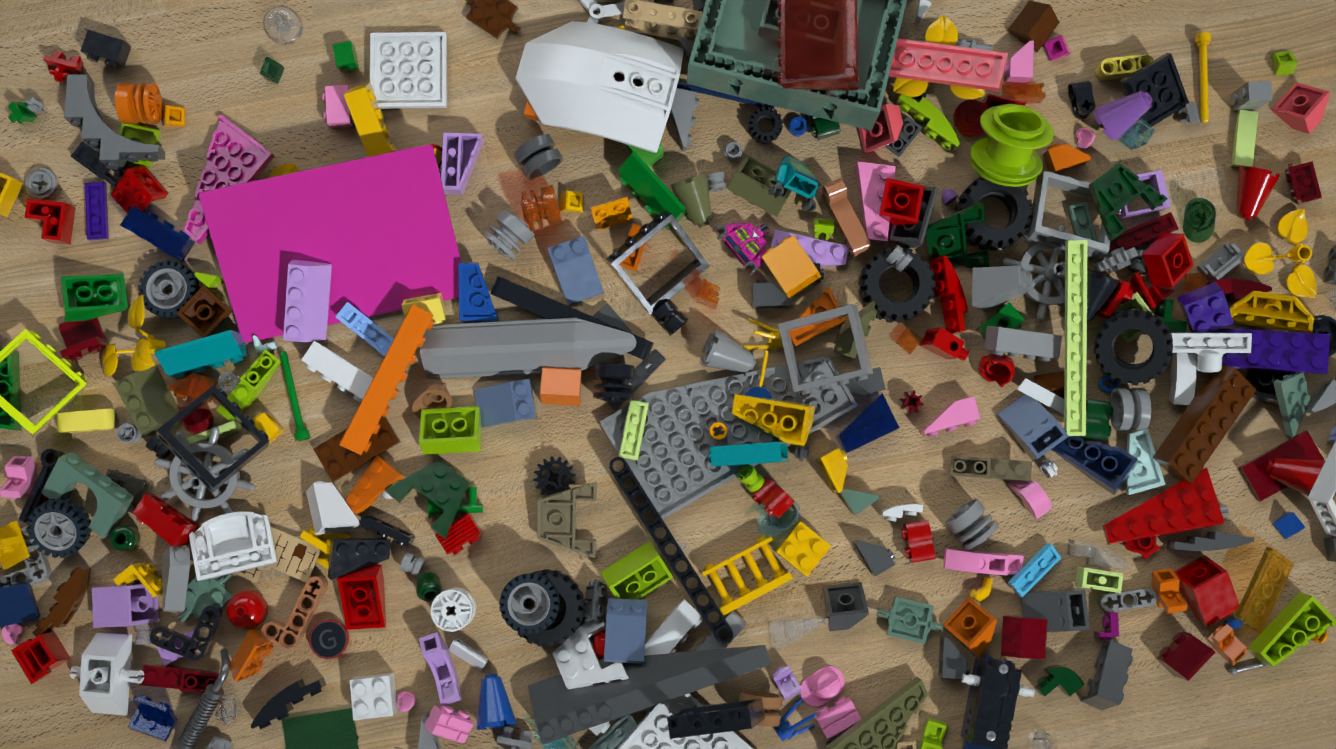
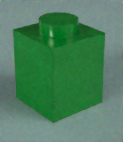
M351 41L332 44L336 66L340 72L351 73L354 72V69H359L356 49Z

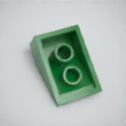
M124 274L61 277L65 322L86 321L128 310Z

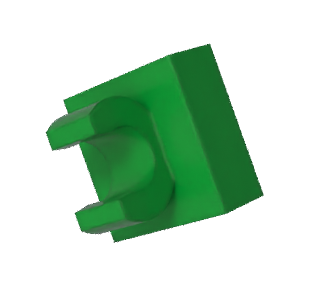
M12 101L8 106L12 112L8 118L12 123L16 121L19 124L33 122L37 116L26 108L27 104L24 102Z

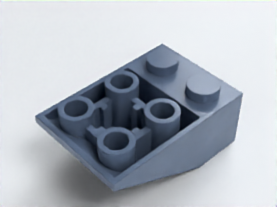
M1026 394L997 414L1032 461L1040 458L1069 437L1059 422L1036 399Z

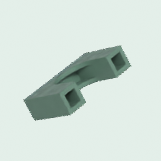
M71 451L58 458L42 490V494L49 499L63 498L64 501L70 498L77 482L88 486L97 499V511L89 528L101 537L106 538L111 535L115 528L119 527L134 496Z

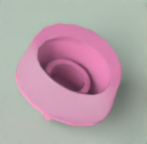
M825 666L802 682L801 688L803 691L800 692L803 701L810 706L824 705L842 692L844 677L837 668Z

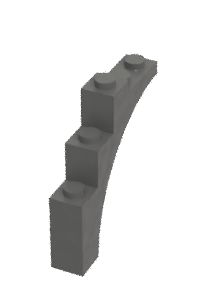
M67 75L64 118L72 126L82 127L81 139L92 148H100L99 160L107 168L118 169L119 167H126V161L138 162L139 160L156 162L158 160H165L166 152L159 145L143 144L129 140L117 134L105 124L97 108L94 82L88 75Z

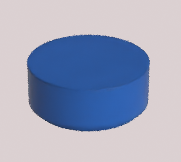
M800 116L792 118L788 125L789 132L797 137L804 135L808 128L807 121Z

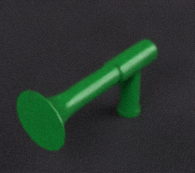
M468 487L469 504L460 505L457 513H483V504H477V487ZM428 500V518L430 520L433 515L443 512Z

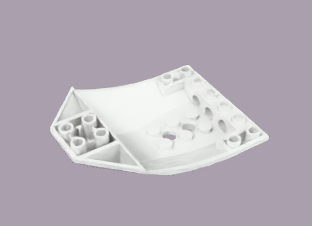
M572 21L525 44L515 79L542 125L561 127L601 136L656 154L671 111L680 76L684 49L631 31L595 23ZM619 72L623 74L624 80L617 82L613 75ZM633 79H640L642 81V86H635L633 84Z

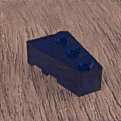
M132 206L120 226L183 262L195 244L194 241L190 240V236L183 232V230H180V232L175 231V226L166 220L163 223L157 220L159 216L148 210L145 213Z
M883 393L879 394L835 436L845 453L899 429Z

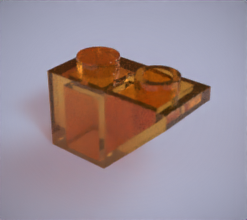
M193 373L170 385L168 390L174 392L173 396L183 399L189 396L194 401L213 385L217 387L218 380ZM213 397L206 402H212Z

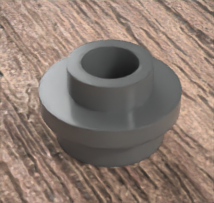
M807 443L805 446H796L795 458H798L799 461L808 458L809 447H806Z

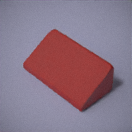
M1138 272L1128 277L1127 279L1134 293L1138 292L1149 309L1157 307L1140 273Z

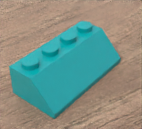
M233 330L155 351V356L166 375L176 380L186 378L189 373H204L207 368H222L225 366L224 363H239L243 361V358L249 357L246 344L243 342L240 333Z

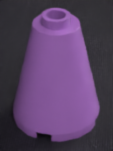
M1139 91L1103 104L1094 110L1098 125L1103 124L1105 129L1102 131L1108 138L1112 140L1119 139L1151 108L1152 98L1149 93Z

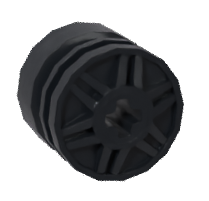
M594 365V378L602 380V383L593 385V388L600 389L602 392L593 393V398L605 402H623L633 399L634 394L625 393V390H634V386L625 384V381L634 379L633 365Z

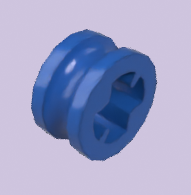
M1110 375L1103 376L1098 381V387L1102 392H1112L1113 389L1118 387L1117 379L1113 381L1109 378ZM1109 379V383L1112 382V386L1107 389V385L1104 386V381Z

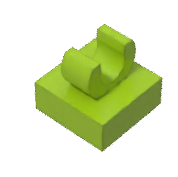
M814 218L815 238L818 239L819 234L823 232L826 234L825 239L829 240V233L833 234L834 232L833 220Z

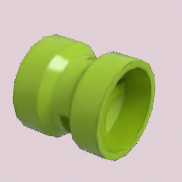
M746 465L738 472L737 478L741 483L745 484V487L750 492H755L762 487L764 478L757 473L752 465Z

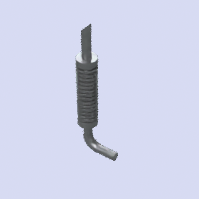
M226 648L220 651L222 662L218 678L214 684H209L206 687L176 742L179 749H194L224 694L221 687L228 677L231 666L229 652Z

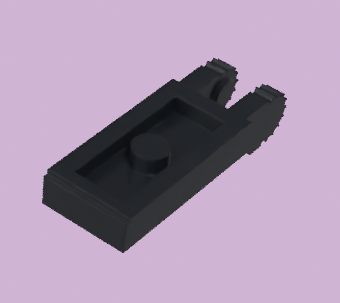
M81 142L70 156L114 187L118 183L107 176L110 170L114 171L119 177L124 175L119 169L107 168L99 160L100 154L84 142Z
M370 515L361 518L359 522L362 528L366 530L374 529L378 531V535L385 538L389 536L395 539V543L402 546L413 543L415 535Z

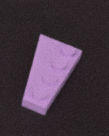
M779 230L774 231L771 248L780 245L781 241L786 237L794 235L813 263H820V266L846 265L849 251L846 245Z

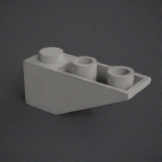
M676 88L670 112L682 150L686 152V147L691 146L692 135H689V131L695 125L696 117H693V110L698 109L699 99L696 98V92Z

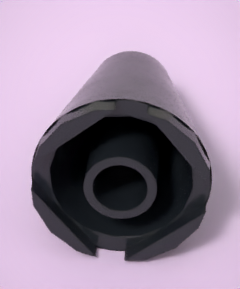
M1087 269V321H1092L1118 286L1119 280Z

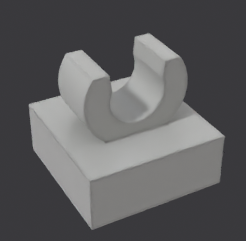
M1194 102L1186 104L1187 109H1180L1178 111V114H1187L1186 119L1180 120L1181 124H1187L1188 122L1193 125L1201 123L1197 105Z

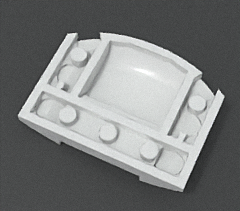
M254 512L227 513L204 522L195 533L192 531L189 534L197 581L217 578L277 562L269 516L264 514L262 516Z

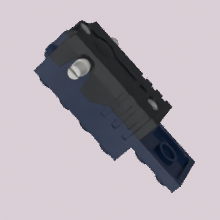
M985 656L984 659L975 658L972 675H962V682L970 685L960 735L964 738L962 749H1008L1007 742L1010 739L1009 732L1012 728L1011 721H1013L1017 696L1034 697L1035 689L1020 685L1022 670L1016 668L1013 661H1002L991 656Z

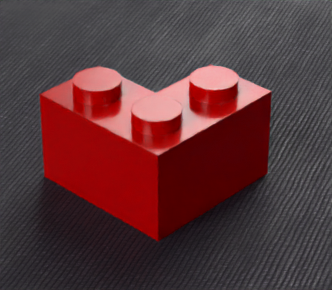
M27 199L24 218L33 222L43 223L41 239L50 243L71 245L76 207L66 202Z

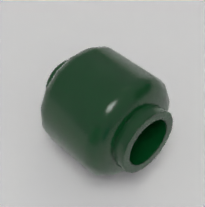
M119 526L112 531L110 544L118 551L133 550L140 543V533L133 526Z
M424 572L415 579L416 594L423 601H433L442 592L440 578L436 573Z

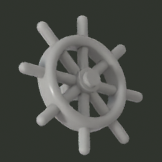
M1059 225L1057 227V230L1064 232L1065 227L1063 225ZM1026 230L1023 237L1030 248L1025 251L1020 261L1005 258L1002 263L1005 266L1019 265L1030 272L1040 274L1033 279L1030 291L1025 294L1034 302L1039 303L1037 319L1042 321L1045 318L1047 305H1058L1065 302V287L1060 279L1065 280V260L1057 263L1059 252L1061 251L1065 254V250L1027 239L1028 230ZM1043 249H1052L1049 262L1042 252ZM1034 255L1037 257L1042 267L1029 264L1031 258ZM1045 281L1042 294H1040L1034 287ZM1052 283L1060 296L1049 297Z
M218 427L212 428L209 442L203 441L193 444L189 443L182 431H177L175 436L178 441L215 478L220 475L216 474L217 472L230 467L249 451L248 449H242L232 455L225 447L217 444L220 432ZM196 452H206L204 464L201 462ZM215 454L222 461L211 466ZM175 456L172 462L163 459H156L154 461L156 466L170 469L169 477L172 489L163 493L161 499L166 501L177 495L182 501L193 506L192 522L198 521L201 508H213L220 505L225 514L233 513L226 500L233 495L237 487L249 491L255 489L253 483L239 480L240 471H238L224 483L228 486L223 493L218 488L212 493L213 498H204L206 486L185 465H182L183 462L177 456ZM181 473L193 475V477L183 482ZM194 486L193 489H197L196 495L191 493L188 488Z

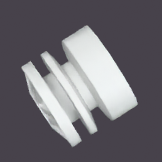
M455 587L437 595L432 602L430 612L432 620L437 627L444 631L453 632L462 629L473 620L476 615L477 605L475 598L469 591L464 588ZM455 606V613L450 614L449 607Z

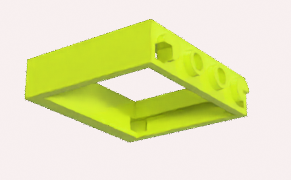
M25 329L0 351V363L27 340L77 384L71 392L35 425L0 396V407L27 431L35 435L83 390L87 383L85 382L86 378L79 371L74 373L70 369L72 365L66 359H59L54 355L56 351L49 344L44 346L39 341L41 339L39 335L34 331L28 332Z

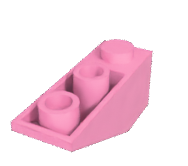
M975 397L950 403L920 432L921 435L927 434V437L939 434L938 430L945 429L948 432L956 430L959 424L964 423V427L976 424L975 420L981 418Z

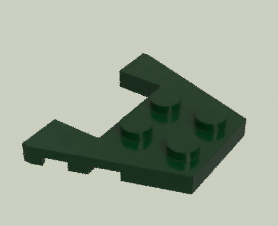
M1118 163L1088 185L1110 241L1126 231V228L1116 217L1115 213L1134 198L1140 195L1151 210H1154L1168 199L1165 195L1155 192V188L1151 185H1146L1140 181L1139 176L1121 163Z
M979 202L927 226L926 234L930 260L947 256L952 266L958 264L966 265V268L989 267L988 251L967 254L964 226L966 223L985 221L983 202Z
M438 459L388 487L386 493L400 503L412 489L419 492L443 512L431 526V529L445 540L468 489L469 482Z

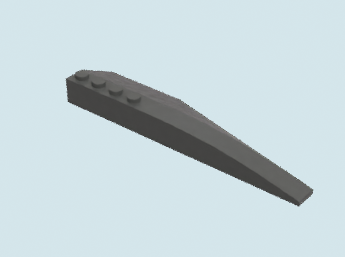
M765 645L645 655L644 664L623 663L629 677L626 680L618 679L612 680L609 683L600 682L594 683L591 686L568 689L562 675L559 674L528 685L536 728L543 745L763 668L772 663ZM604 659L599 660L602 669L615 663L604 662Z

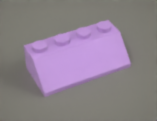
M294 259L288 264L283 340L311 342L327 339L332 264Z

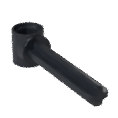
M46 449L42 452L40 458L43 468L19 516L20 521L27 523L30 514L38 507L43 497L42 490L58 458L65 455L64 452L55 449ZM56 454V460L52 463L51 458Z

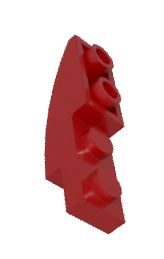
M947 256L930 260L931 270L934 272L932 278L935 281V298H941L945 329L953 335L965 332L963 314L968 313V307L958 275Z

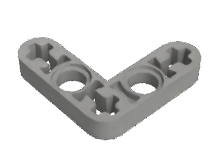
M27 527L21 528L22 536L27 546L28 544H31L34 541V539H25V535H27ZM28 546L29 555L32 549L37 550L39 546ZM45 550L38 551L39 555L35 560L31 557L25 559L27 568L1 577L0 586L10 582L11 584L18 583L17 578L20 574L25 575L26 581H29L30 586L47 580L51 576V568L47 556L44 555ZM41 561V564L33 565V563ZM43 569L44 573L38 576L37 572Z

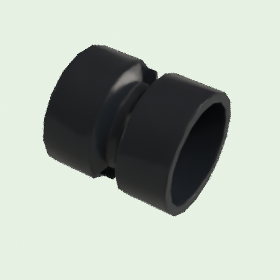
M671 300L665 302L652 315L659 324L663 323V329L670 336L688 321V318L681 311H677V306Z

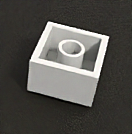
M394 672L359 676L350 680L353 721L394 716L398 712Z

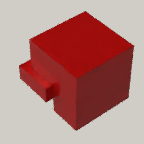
M55 632L41 634L33 640L28 639L11 650L31 684L38 682L50 674L51 670L70 659Z

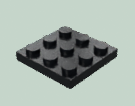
M1171 53L1162 55L1119 81L1125 97L1143 91L1144 93H1149L1152 98L1151 108L1135 122L1138 132H1144L1189 103Z

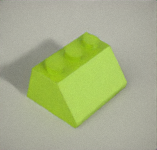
M480 407L421 409L419 444L423 455L481 452L482 426Z
M648 541L601 571L604 580L617 599L639 600L673 578V575L651 541Z

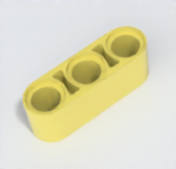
M1148 54L1107 58L1096 67L1095 76L1103 81L1124 79L1141 69L1140 63H1144L1146 66L1154 61V58ZM1122 65H1125V66L1127 67L1128 71H1127V70H1124V69L1122 68ZM1103 66L1107 67L1109 72H1105Z
M115 409L57 413L58 433L116 429Z

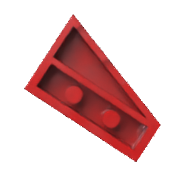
M146 493L132 512L137 517V521L147 525L173 547L187 545L190 541L189 534L192 531L195 533L200 527L199 524L192 522L190 518L153 493Z

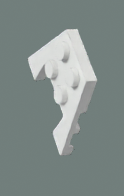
M595 620L593 622H585L553 652L557 666L568 689L629 678L621 662H615L604 669L601 668L589 637L606 629L604 620H602V623Z

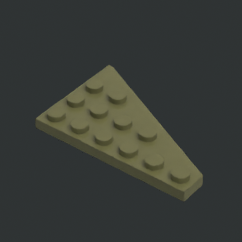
M918 677L914 678L833 740L826 748L894 749L896 743L901 739L908 727L906 725L913 713H917L920 704L924 702L928 695L923 681Z

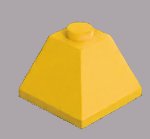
M837 448L816 459L833 494L842 492L848 467L846 463L848 458L845 452Z

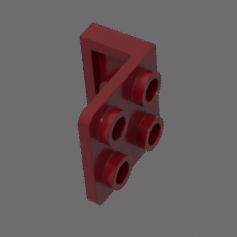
M1313 161L1293 166L1292 163L1288 164L1285 174L1287 182H1292L1293 185L1290 188L1292 201L1296 200L1298 205L1322 199Z
M98 318L59 324V330L66 349L60 351L64 359L77 361L87 354L101 351L102 348L108 345Z

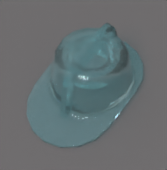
M795 501L779 519L775 515L770 517L763 511L757 520L759 531L770 537L792 529L797 524L800 515L798 502Z

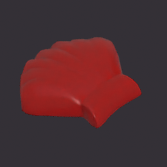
M1156 537L1128 541L1124 544L1128 551L1139 553L1144 559H1147L1152 553L1160 549L1156 545Z

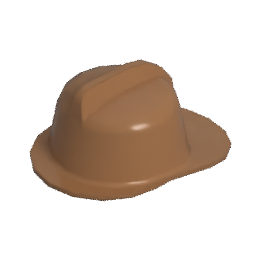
M446 383L427 386L424 392L414 401L412 410L418 418H421V409L450 408L452 398L446 388Z

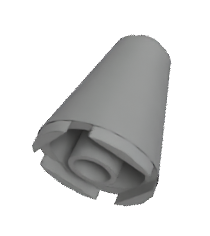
M714 329V334H709L702 350L705 356L704 358L700 357V364L702 366L746 373L754 368L756 360L752 353L719 330Z

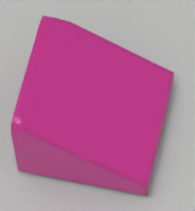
M1062 35L1044 43L1050 61L1071 54Z

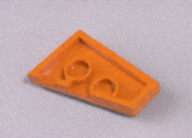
M828 287L797 319L839 308L830 288ZM844 316L789 331L794 347L845 322L846 318Z
M377 455L349 493L345 502L352 512L359 515L372 505L381 493L386 492L388 487L397 480L401 481L405 476Z

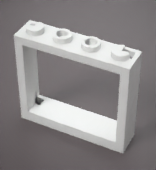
M1336 441L1308 496L1325 533L1335 537L1336 505L1333 496L1336 492Z

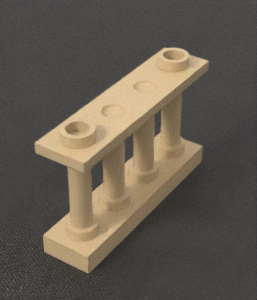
M626 0L623 18L626 19L624 27L627 31L678 42L680 36L695 42L702 17V11L639 0Z

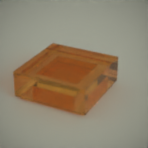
M907 327L895 343L911 354L923 339Z

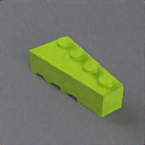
M1298 592L1247 649L1260 662L1274 667L1292 655L1294 650L1300 646L1304 647L1309 643V640L1315 636L1322 635L1330 626H1335L1336 619L1312 595Z

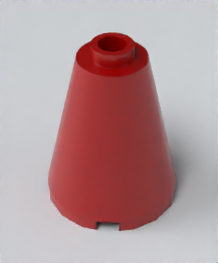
M1240 166L1238 172L1237 214L1240 215L1239 218L1252 220V217L1256 218L1280 174L1276 173L1273 176L1270 170L1249 167V170H1243L1244 166Z
M1273 458L1272 461L1267 462L1265 472H1268V477L1309 496L1325 461Z

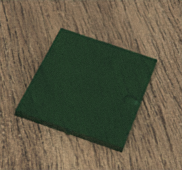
M352 708L282 719L285 749H359V737L355 720L353 721Z

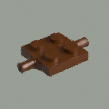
M466 0L472 4L466 19L497 40L507 28L515 32V34H518V30L520 31L521 27L512 22L518 7L510 1Z

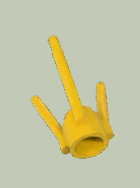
M751 318L748 319L749 322L771 331L770 333L753 331L754 334L768 337V343L771 345L742 346L744 349L777 350V347L783 348L779 329H774Z

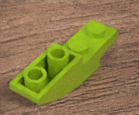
M901 94L895 103L899 105L900 110L912 114L916 121L927 124L922 130L925 132V135L932 140L936 139L946 150L954 152L960 143L953 127L941 111L925 97H922L920 102H917L913 98Z
M265 349L240 378L241 382L228 395L227 399L231 403H237L241 408V413L245 408L248 409L271 380L281 361ZM222 405L216 409L228 421L236 420Z

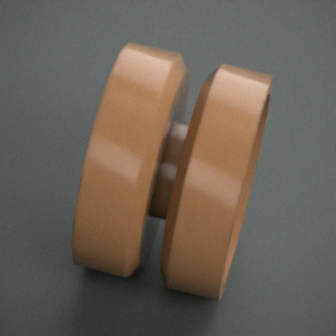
M758 690L739 691L738 701L762 698L765 719L757 724L758 726L780 725L781 714L775 711V709L782 707L783 696Z

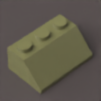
M748 155L736 170L727 188L734 195L744 198L750 204L758 206L765 210L766 213L776 217L792 190L785 188L781 184L784 189L782 195L775 198V193L769 195L768 189L776 184L774 180L777 172Z
M156 366L132 373L114 383L141 435H152L181 411Z

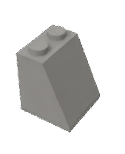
M1019 265L973 268L972 307L988 312L1030 291V286L1033 282L1032 274Z

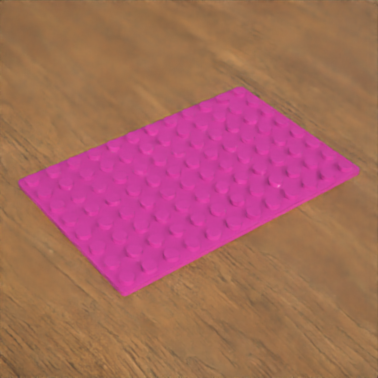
M431 144L213 189L199 194L239 332L245 343L252 342L253 335L262 340L284 334L288 264L292 259L332 264L328 325L341 323L335 316L347 302L366 317L402 310V302L405 299L436 293L442 294L443 301L459 297V262H461L434 149Z

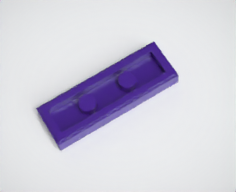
M105 182L85 183L87 239H109L107 184Z

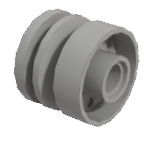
M503 209L495 218L500 227L497 228L490 224L489 228L494 234L492 235L485 230L483 236L501 255L514 260L516 255L511 249L520 253L521 249L516 243L519 241L527 245L534 237V234L528 229V225L523 220Z
M978 498L958 507L945 522L953 534L963 531L958 540L959 542L965 541L963 546L966 550L982 544L999 526L997 521H991V514L981 517L986 508Z

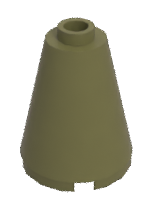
M706 172L671 184L672 191L686 208V213L692 223L698 225L699 228L709 225L712 214Z

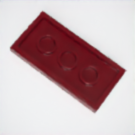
M1303 431L1294 438L1240 466L1239 469L1256 499L1263 501L1288 487L1268 477V472H1265L1268 461H1272L1273 458L1325 460L1309 432Z

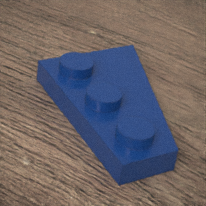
M459 262V321H498L479 262Z

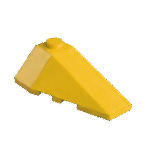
M735 394L732 414L750 424H754L785 443L805 446L813 424L815 406Z

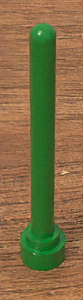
M281 351L279 356L296 425L294 433L295 442L308 440L311 436L309 430L303 424L286 351Z

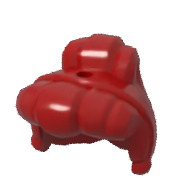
M1005 353L1003 355L989 354L981 357L978 373L986 381H996L1000 387H1003L1004 384L1012 381L1015 374V364L1013 359Z

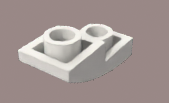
M897 505L880 511V515L885 516V520L896 521L897 518H902L903 510L905 515L916 516L917 512L922 513L923 505Z

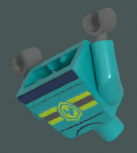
M790 156L784 157L776 171L774 180L776 184L768 189V194L775 193V198L782 195L784 192L782 184L785 188L808 198V201L803 202L801 205L803 211L811 212L815 210L817 205L813 198H815L816 190L821 183L807 165Z

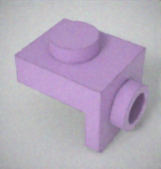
M782 666L775 670L772 677L785 700L803 691L789 666Z

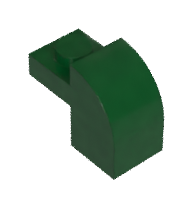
M1165 299L1159 302L1156 307V315L1163 319L1162 322L1164 324H1167L1170 333H1186L1187 321L1172 319L1174 300Z
M1050 665L1044 669L1049 676L1040 678L1037 682L1038 685L1034 688L1045 697L1058 686L1064 694L1071 696L1085 683L1073 670L1062 665Z

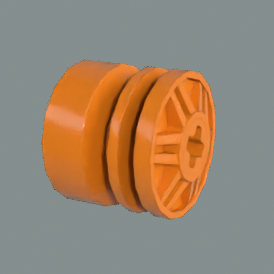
M135 83L118 84L115 92V107L120 121L123 124H137L140 121L144 124L159 123L163 113V102L158 85L155 83H139L138 86Z

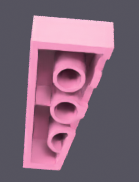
M857 162L854 168L857 178L862 227L871 244L884 245L888 239L889 222L880 217L879 212L886 178L894 179L896 166Z

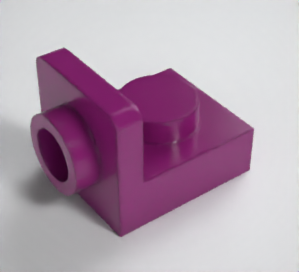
M1104 611L1102 625L1105 631H1094V635L1100 637V640H1113V637H1119L1118 613Z

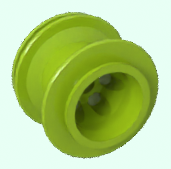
M1006 104L987 109L981 115L980 123L983 130L990 137L982 138L972 145L970 151L971 166L980 176L999 185L1018 187L1034 182L1043 169L1042 159L1034 149L1045 147L1052 142L1054 138L1053 127L1040 113L1026 106Z

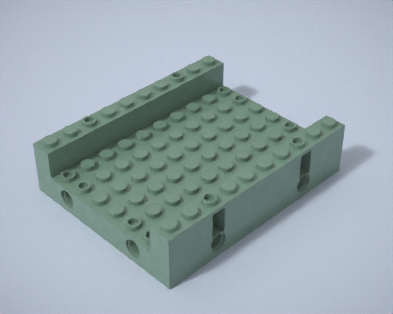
M706 0L688 64L686 84L871 131L881 110L907 0Z

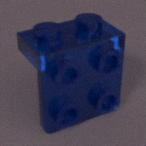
M144 695L140 697L134 696L132 701L136 705L137 710L128 728L166 742L177 722L174 711L170 709L171 706L164 702L154 703L151 698Z

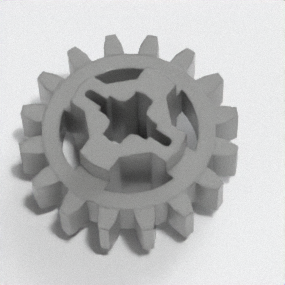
M1121 247L1102 257L1103 261L1095 264L1098 273L1108 270L1110 274L1130 265V259L1138 256L1135 247L1126 251L1124 247Z

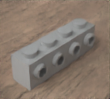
M987 326L984 349L992 350L991 354L1003 355L1004 352H1008L1007 356L1019 357L1020 354H1023V358L1035 360V356H1039V360L1051 361V358L1059 359L1062 336Z

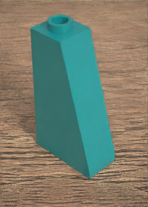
M785 442L710 447L711 451L708 452V460L712 466L789 462L788 445Z

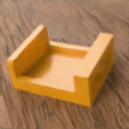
M794 235L786 237L781 241L780 245L768 249L764 253L765 255L762 256L788 298H791L821 278L819 271Z

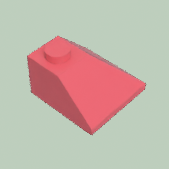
M1295 82L1272 108V111L1292 129L1310 134L1322 121L1330 92Z
M885 104L881 106L879 116L871 131L858 128L864 153H869L897 141L903 125L899 105Z

